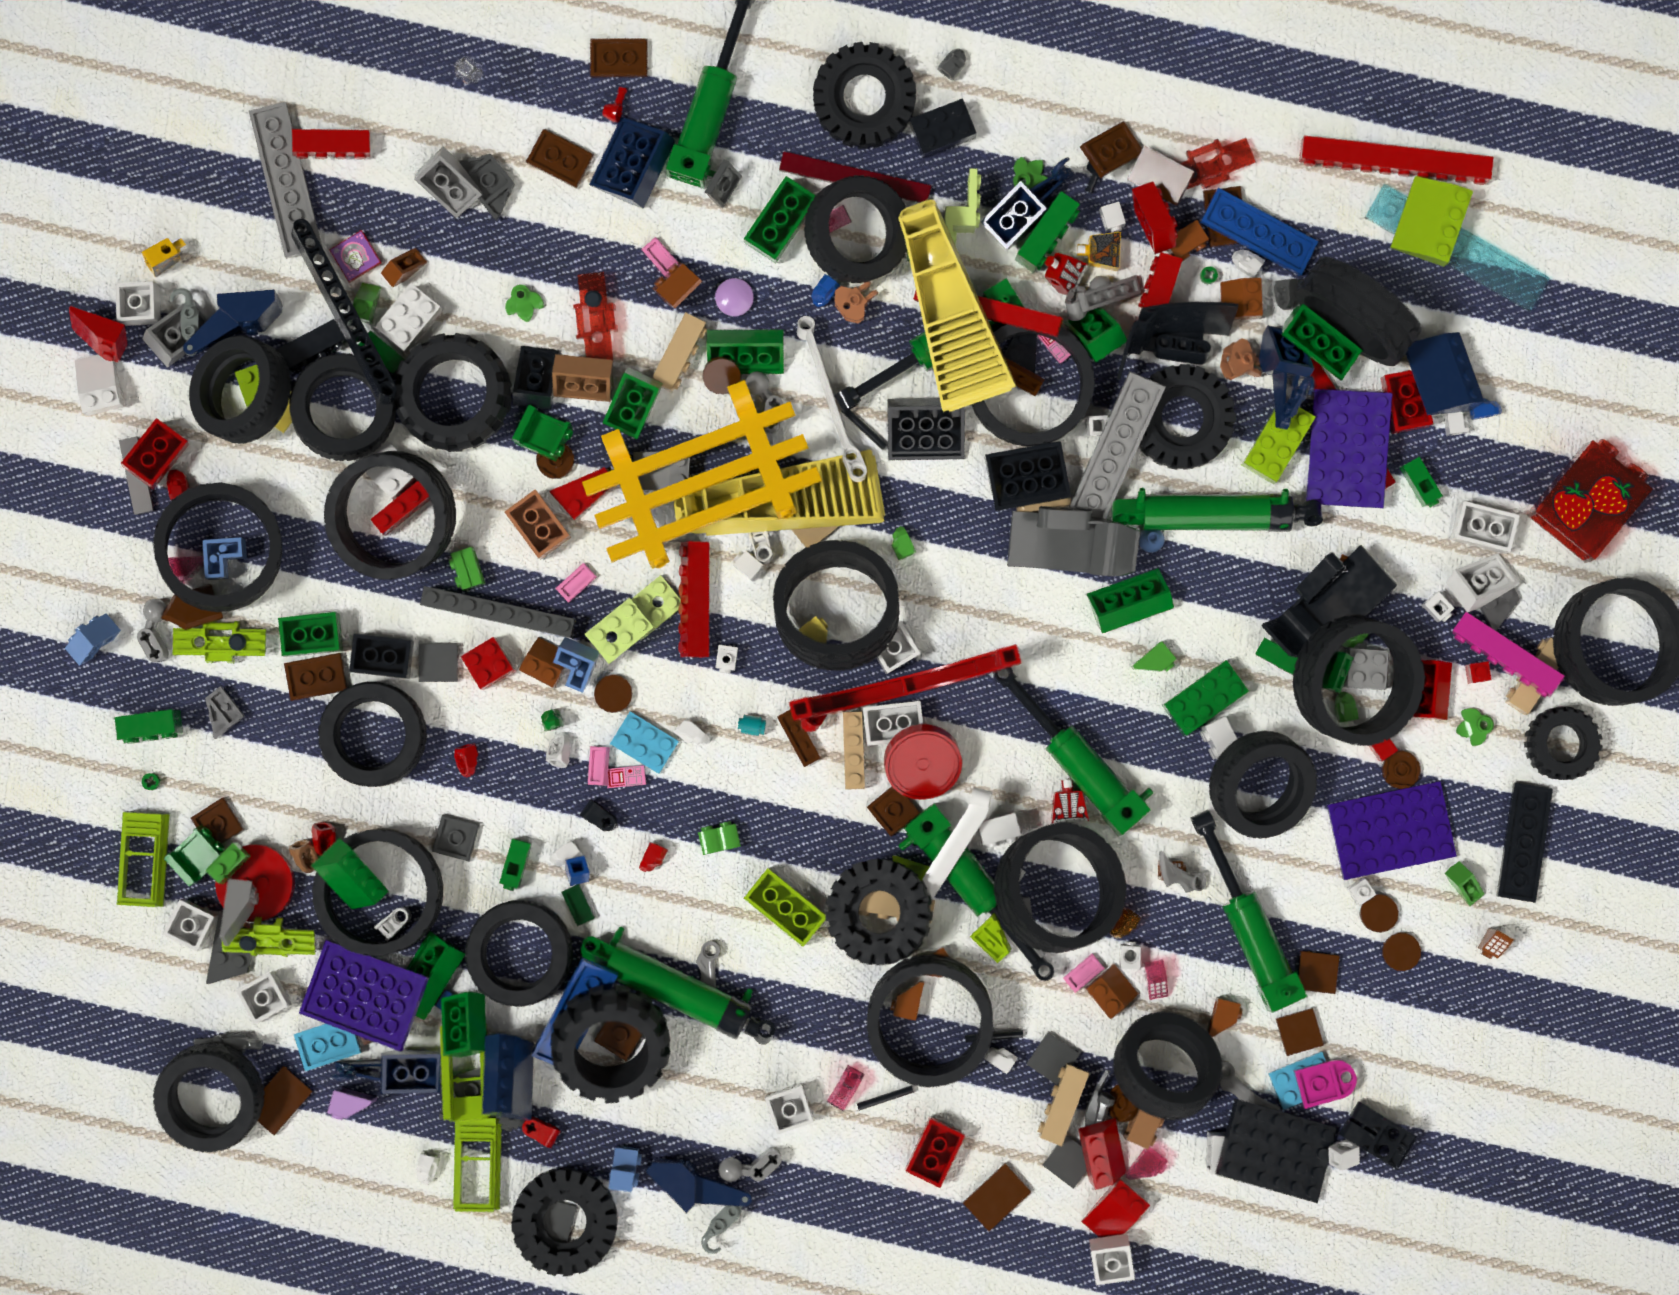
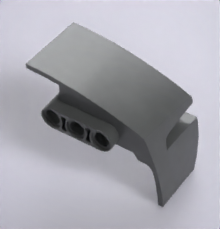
M1040 506L1038 512L1012 511L1007 566L1085 572L1101 576L1128 575L1135 572L1140 530L1105 518L1092 517V510L1086 508Z

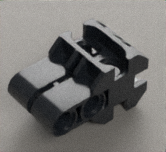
M1358 1101L1349 1116L1363 1125L1360 1127L1347 1119L1339 1135L1398 1170L1416 1141L1417 1136ZM1369 1127L1377 1132V1136L1366 1131V1128ZM1398 1129L1399 1137L1397 1139L1390 1138L1391 1130ZM1382 1146L1389 1147L1388 1155L1382 1156L1380 1154Z

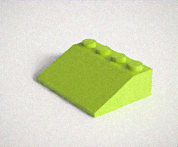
M1415 176L1390 248L1443 267L1447 265L1473 191L1455 184Z

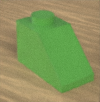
M362 282L353 302V306L362 322L372 324L381 291L380 286Z
M1161 641L1134 663L1131 668L1133 670L1155 672L1165 670L1167 672L1175 665L1173 661L1177 658Z
M1460 861L1444 873L1450 884L1469 906L1473 905L1484 895L1473 873Z

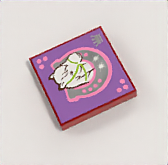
M362 230L329 249L349 283L382 264Z

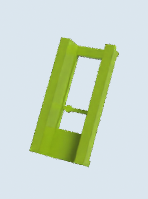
M122 813L116 905L164 907L167 862L163 858L167 855L170 814ZM130 836L155 837L154 853L132 852L129 850ZM129 856H154L151 899L126 898Z
M440 1026L443 1120L456 1122L489 1119L490 1115L482 1114L485 1052L480 1053L481 1077H457L453 1079V1057L443 1056L442 1026ZM481 1080V1096L454 1098V1082Z
M497 1116L489 1119L455 1122L453 1209H455V1212H494L495 1210H500L502 1125L498 1124L499 1119L496 1118ZM463 1141L490 1142V1157H463ZM462 1160L465 1162L468 1160L490 1161L489 1204L462 1203Z

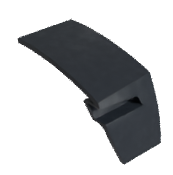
M1359 545L1344 562L1331 552L1297 586L1295 591L1300 598L1295 604L1278 618L1265 622L1261 626L1288 656L1297 658L1305 642L1309 641V637L1319 627L1329 621L1333 622L1334 619L1347 615L1366 617L1398 584L1362 545Z

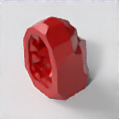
M176 469L169 471L166 484L170 500L172 501L178 495L190 489L187 477L183 472Z
M827 715L801 720L802 729L806 732L817 731Z
M475 743L455 748L454 757L456 765L464 777H470L476 771L479 753Z
M326 822L313 824L311 829L312 844L316 853L321 856L335 843V827Z
M650 842L639 865V869L643 872L653 871L656 866L662 865L668 849Z

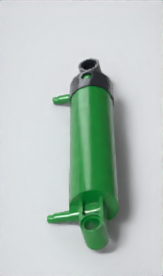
M1140 488L1137 499H1117L1112 503L1113 521L1125 525H1142L1143 530L1290 532L1293 522L1304 521L1305 525L1313 527L1320 525L1323 521L1321 503L1319 501L1308 500L1303 505L1293 504V497L1286 488L1283 489L1281 494L1268 495L1146 494L1145 488Z
M623 927L618 928L609 944L592 936L584 939L580 950L582 957L618 972L615 981L635 991H641L648 997L700 1021L735 1040L738 1039L742 1029H745L744 1033L753 1037L759 1044H768L772 1040L776 1029L771 1021L760 1020L754 1016H751V1019L748 1018L753 1008V1005L749 1003L753 992L752 989L748 988L742 999L714 988L621 943L620 940L624 932ZM586 946H592L595 950L590 951ZM760 1030H766L768 1035L762 1034Z

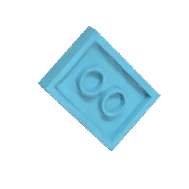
M630 711L610 744L660 774L679 741Z
M328 1024L294 1034L305 1071L362 1053L356 1035Z
M1322 1051L1268 1073L1283 1110L1302 1103L1294 1070L1326 1062Z

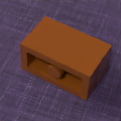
M1196 220L1177 232L1176 247L1167 251L1172 256L1182 258L1183 262L1190 257L1189 253L1196 250L1199 252L1207 246L1205 243H1207L1209 238Z

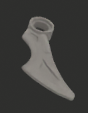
M1159 851L1160 869L1166 887L1178 883L1182 886L1185 893L1202 891L1205 888L1207 880L1204 873L1196 871L1188 873L1175 866L1163 851Z
M710 940L701 947L696 964L701 972L700 981L716 988L715 959L720 955L721 948L717 942ZM708 945H713L716 948L715 955H707L705 949Z
M1222 1061L1223 1066L1230 1068L1229 1075L1222 1076L1220 1083L1222 1090L1233 1093L1240 1100L1280 1110L1279 1106L1264 1100L1252 1092L1235 1076L1233 1065L1228 1061Z

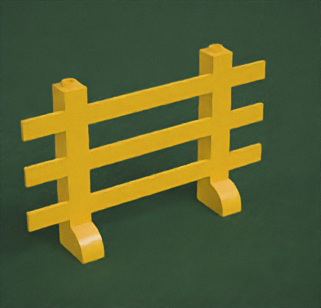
M743 380L727 387L740 421L635 462L631 459L619 429L601 435L614 470L583 481L582 484L587 497L620 484L626 503L595 514L599 529L632 517L638 532V536L606 548L611 562L644 550L651 568H662L670 562L663 544L664 542L770 501L773 504L778 520L792 517L796 510L790 493L819 483L822 480L817 467L783 479L777 464L778 460L809 448L803 434L770 446L764 428L796 416L791 402L758 414L747 384ZM746 435L752 454L645 495L639 476ZM754 469H759L765 487L657 528L651 509Z

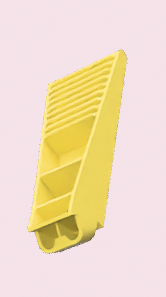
M926 200L903 209L898 219L906 241L943 412L948 410L951 412L1012 391L1011 388L1017 387L936 202L934 200Z
M872 450L860 451L867 468L866 478L862 482L851 480L842 459L843 455L781 468V474L783 479L817 467L822 480L819 483L790 493L796 510L792 517L778 520L773 504L770 501L691 533H706V536L882 523L884 522L885 510L875 456ZM854 453L846 454L849 460H854L857 457ZM855 469L853 470V474L856 476L863 475V471L861 469ZM757 473L729 479L674 500L676 521L765 487L761 474Z

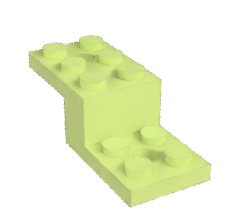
M977 169L969 170L967 207L946 206L944 222L955 244L957 233H974L975 228H979L980 213H977L976 209H979L980 194H977V190H980L981 175H977Z
M660 575L632 599L628 598L586 632L585 635L608 664H610L637 641H642L678 611L681 599ZM655 597L663 598L664 603L661 607L653 605ZM609 632L617 634V640L613 643L607 641L606 636Z

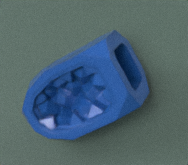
M824 274L812 292L813 304L816 307L826 305L834 297L835 290L840 287V284Z
M1483 398L1484 402L1469 411L1472 420L1500 415L1502 408L1496 401H1489Z

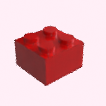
M495 637L488 639L460 656L480 690L486 689L515 671Z

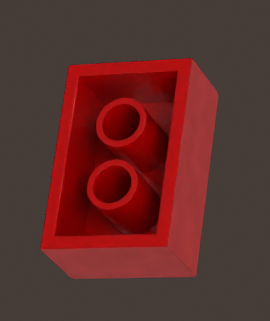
M1152 181L1133 188L1134 212L1154 254L1176 247L1178 234L1175 227H1177L1174 216L1169 214L1168 203L1162 200L1163 195L1160 187L1156 188Z
M1160 252L1158 257H1154L1150 266V271H1153L1152 275L1149 274L1144 285V289H1147L1146 293L1143 292L1138 307L1142 309L1143 307L1169 303L1183 260L1182 258Z
M1412 370L1387 374L1380 378L1383 393L1393 394L1390 423L1391 434L1427 428L1433 425L1432 415H1427Z
M156 418L122 460L121 465L154 490L189 446V443L185 438Z
M929 1116L905 1167V1172L941 1188L965 1138V1133Z

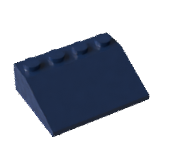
M621 117L589 185L626 203L644 209L676 140L665 131Z
M1460 332L1444 333L1417 340L1408 348L1406 356L1427 415L1468 412L1484 402Z
M502 1033L485 1036L482 1114L531 1120L534 1062L531 1052L534 1049L533 1042Z

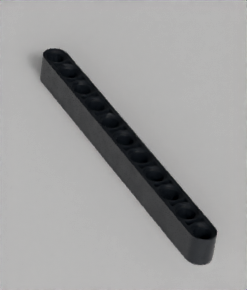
M297 219L293 223L291 233L293 241L376 398L381 404H391L397 391L395 383L310 223L305 219ZM297 229H302L305 232H299ZM306 245H311L313 248H307ZM314 261H319L322 264L318 265ZM323 277H327L330 280L326 281L323 279ZM335 293L339 295V297H334L331 294ZM340 310H346L348 313H342ZM348 326H354L356 329H350ZM357 342H362V343H364L365 345H364V346H360V345L357 344ZM366 358H370L374 362H368L366 361ZM374 375H380L382 378L378 379ZM383 391H388L391 395H385Z

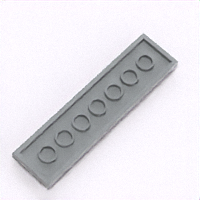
M282 102L250 110L249 115L285 258L301 255L291 236L293 223L297 219H305L310 223L322 246L301 159L292 156L293 126L287 103ZM297 229L299 232H305L302 229ZM306 245L307 248H313L311 245Z
M1129 371L1069 507L1092 510V517L1107 518L1112 503L1117 496L1164 392V385Z

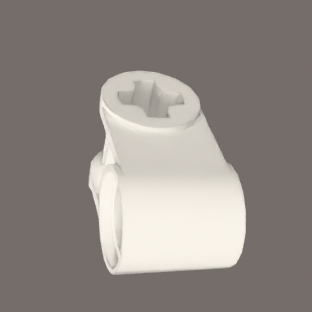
M767 531L748 533L756 559L761 564L770 563L773 553ZM767 550L769 556L766 559H761L759 557L760 551Z
M406 907L397 908L374 928L376 930L379 929L388 942L411 920V911ZM399 911L405 913L406 918L404 921H400L397 918Z

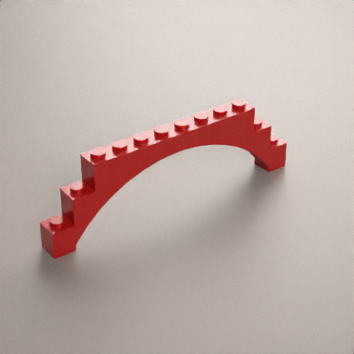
M1017 644L918 673L838 692L789 701L794 722L811 717L817 718L828 714L833 715L980 678L983 675L999 672L1001 669L1020 665L1021 659Z

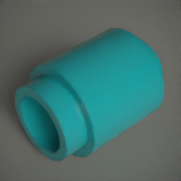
M745 714L743 718L739 717L738 729H741L742 734L764 735L766 720L762 719V717Z

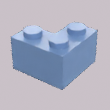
M240 537L203 540L205 579H229L228 560L247 558L246 539Z
M107 613L100 617L96 615L87 625L83 623L75 629L76 633L68 639L69 643L65 650L80 666L92 659L101 647L113 641L121 630Z
M565 637L558 647L553 663L571 670L565 686L583 693L589 684L600 653L598 650Z
M615 1147L608 1189L632 1192L634 1187L637 1188L640 1173H636L637 1165L641 1166L642 1154H639V1148Z

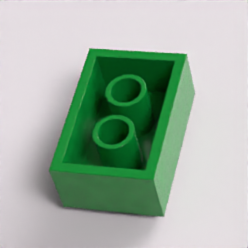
M1102 307L1087 311L1086 316L1080 320L1072 321L1067 319L1063 322L1066 329L1080 341L1088 355L1095 362L1105 358L1106 355L1127 342L1120 324Z
M628 367L622 376L603 424L616 430L619 429L620 432L638 439L645 427L663 383Z
M329 612L278 618L281 655L283 657L343 651L340 613Z
M171 709L114 717L117 740L123 741V744L140 743L139 739L143 741L159 740V736H162V739L178 738V734L183 733L180 710Z
M464 992L441 998L443 1056L461 1058L485 1052V1036H487L485 995L483 993Z

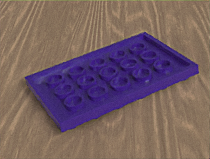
M1315 389L1313 405L1315 419L1312 423L1306 501L1317 500L1321 505L1384 509L1392 393Z
M1440 781L1327 805L1343 880L1457 857Z
M325 940L299 1014L403 1052L429 977L371 956L350 952L336 943Z

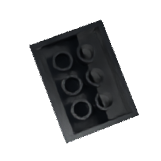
M940 398L887 399L888 461L965 459V407L951 412L949 410L943 412Z
M1061 441L985 454V465L995 511L1071 498Z

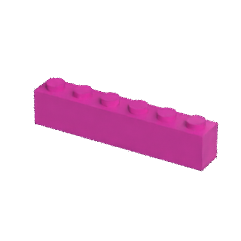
M1465 612L1453 629L1454 638L1462 644L1466 642L1471 646L1470 649L1479 655L1483 653L1487 656L1486 659L1494 665L1498 663L1504 667L1503 671L1511 676L1515 674L1520 678L1519 681L1528 687L1530 685L1533 686L1542 697L1548 696L1551 698L1564 679V675L1467 612Z

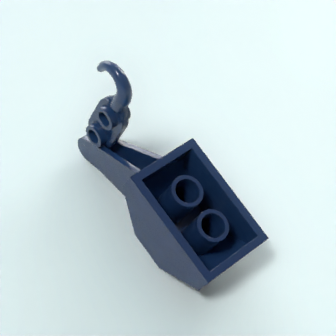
M1069 157L1062 159L1053 167L1051 177L1031 189L1024 181H1020L981 221L1006 249L1012 248L1037 226L1049 209L1044 203L1074 175L1075 172L1069 166L1064 165L1070 160ZM1057 180L1059 181L1041 199L1037 196Z
M1268 325L1262 336L1259 363L1263 373L1272 375L1276 428L1287 430L1291 418L1296 416L1298 407L1306 399V389L1309 384L1308 395H1311L1314 390L1315 380L1311 376L1314 366L1310 356L1281 335L1282 328ZM1303 379L1301 384L1298 386L1299 380Z
M403 1049V1052L393 1050L381 1053V1061H336L335 1072L339 1075L332 1074L331 1078L348 1081L353 1080L355 1076L377 1080L380 1081L381 1094L440 1093L441 1053L419 1049ZM354 1067H380V1072L355 1069Z

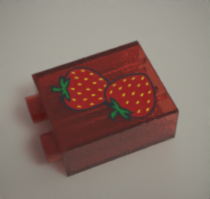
M1600 439L1598 443L1592 440L1583 444L1526 514L1584 563L1596 560L1653 490V488L1645 483L1649 478L1648 474L1633 463H1630L1628 467L1623 465L1616 459V456L1619 454L1617 448L1604 439Z

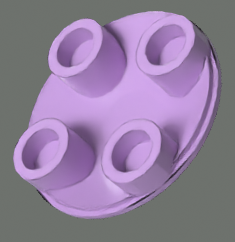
M728 279L721 283L716 291V304L724 314L738 317L751 308L753 291L741 279Z

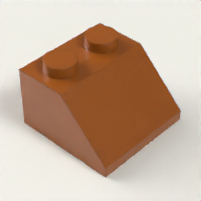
M680 262L672 264L667 270L668 273L664 277H659L654 282L655 286L652 288L667 305L676 308L702 283L690 269Z
M1240 278L1220 282L1221 302L1239 304L1234 320L1260 319L1263 316L1261 278Z
M538 637L528 651L519 671L555 689L565 667L553 663L558 647Z
M1115 964L1111 965L1084 987L1109 1019H1112L1139 994Z

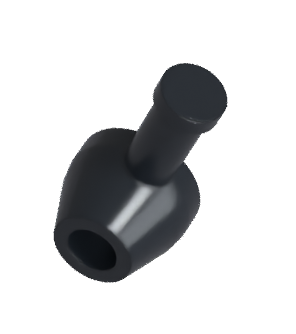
M1088 161L1086 169L1092 176L1084 191L1093 194V190L1100 177Z

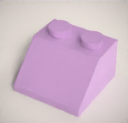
M339 1087L333 1091L327 1113L332 1114L334 1119L343 1120V1118H348L374 1103L377 1097Z

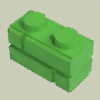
M474 547L451 553L452 558L449 559L451 569L456 570L457 577L454 578L458 588L461 587L463 591H467L486 584Z
M233 842L206 869V872L218 884H224L243 865V862H246L251 856L239 843Z

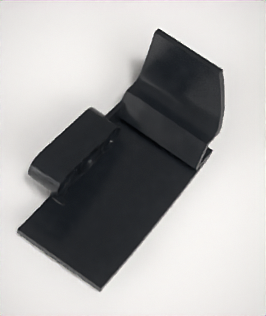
M1180 302L1143 307L1138 320L1134 321L1129 332L1117 379L1121 380L1128 356L1130 354H1140L1143 351L1153 352L1155 357L1163 360L1198 365L1205 364L1209 357L1211 345L1206 340H1203L1204 334L1229 336L1239 304Z

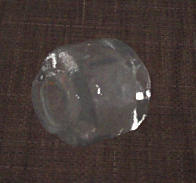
M469 56L458 59L454 65L455 76L468 85L479 82L483 76L482 65Z

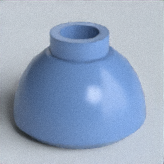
M1142 529L1140 531L1139 546L1144 551L1153 553L1162 548L1165 537L1161 530Z

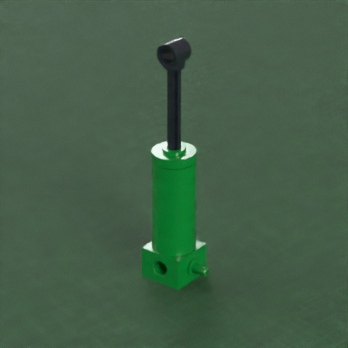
M735 0V5L737 6L717 66L707 65L703 67L678 144L673 146L666 167L668 178L704 189L708 177L713 178L716 171L711 170V156L737 81V77L727 69L747 9H751L755 0ZM687 165L693 166L691 168H685Z
M1007 278L984 291L982 295L984 298L1024 307ZM988 320L993 332L1007 325ZM925 331L909 340L912 354L856 388L849 386L835 394L834 397L843 412L851 410L860 403L861 397L917 363L920 366L922 365L927 372L933 369Z
M1011 667L1005 668L1008 672L1006 679L1000 678L998 672L993 673L994 680L1004 688L1007 686L1051 736V743L1045 750L1051 754L1052 758L1102 813V819L1117 836L1125 834L1151 811L1145 803L1153 794L1150 788H1147L1140 796L1134 790H1129L1083 736L1077 732L1073 725L1066 730L1064 728L1060 730L1015 679L1017 676L1013 673ZM1123 808L1128 809V818L1123 817Z
M931 804L903 827L908 837L898 846L903 851L914 843L934 862L954 830L936 805ZM925 821H930L932 824V829L928 832L922 829V824ZM966 847L946 880L976 917L982 913L986 914L989 912L991 915L994 913L1002 929L1031 963L1030 968L1035 976L1042 981L1050 980L1054 976L1053 966L1044 956L1040 957L1032 947L1027 946L1016 938L1015 934H1012L1004 924L998 911V905H996L994 894L995 880L969 848ZM1048 966L1049 973L1046 976H1041L1039 974L1040 967Z
M1207 809L1190 817L1197 834L1204 836L1232 897L1222 907L1258 983L1256 988L1266 1010L1274 1013L1307 998L1308 996L1297 972L1292 971L1256 892L1242 893L1214 833L1216 824L1210 811Z

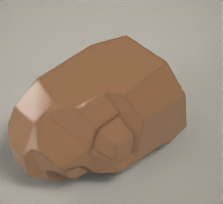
M303 839L290 845L289 852L296 865L305 873L314 872L315 869L311 865L318 859L312 843Z

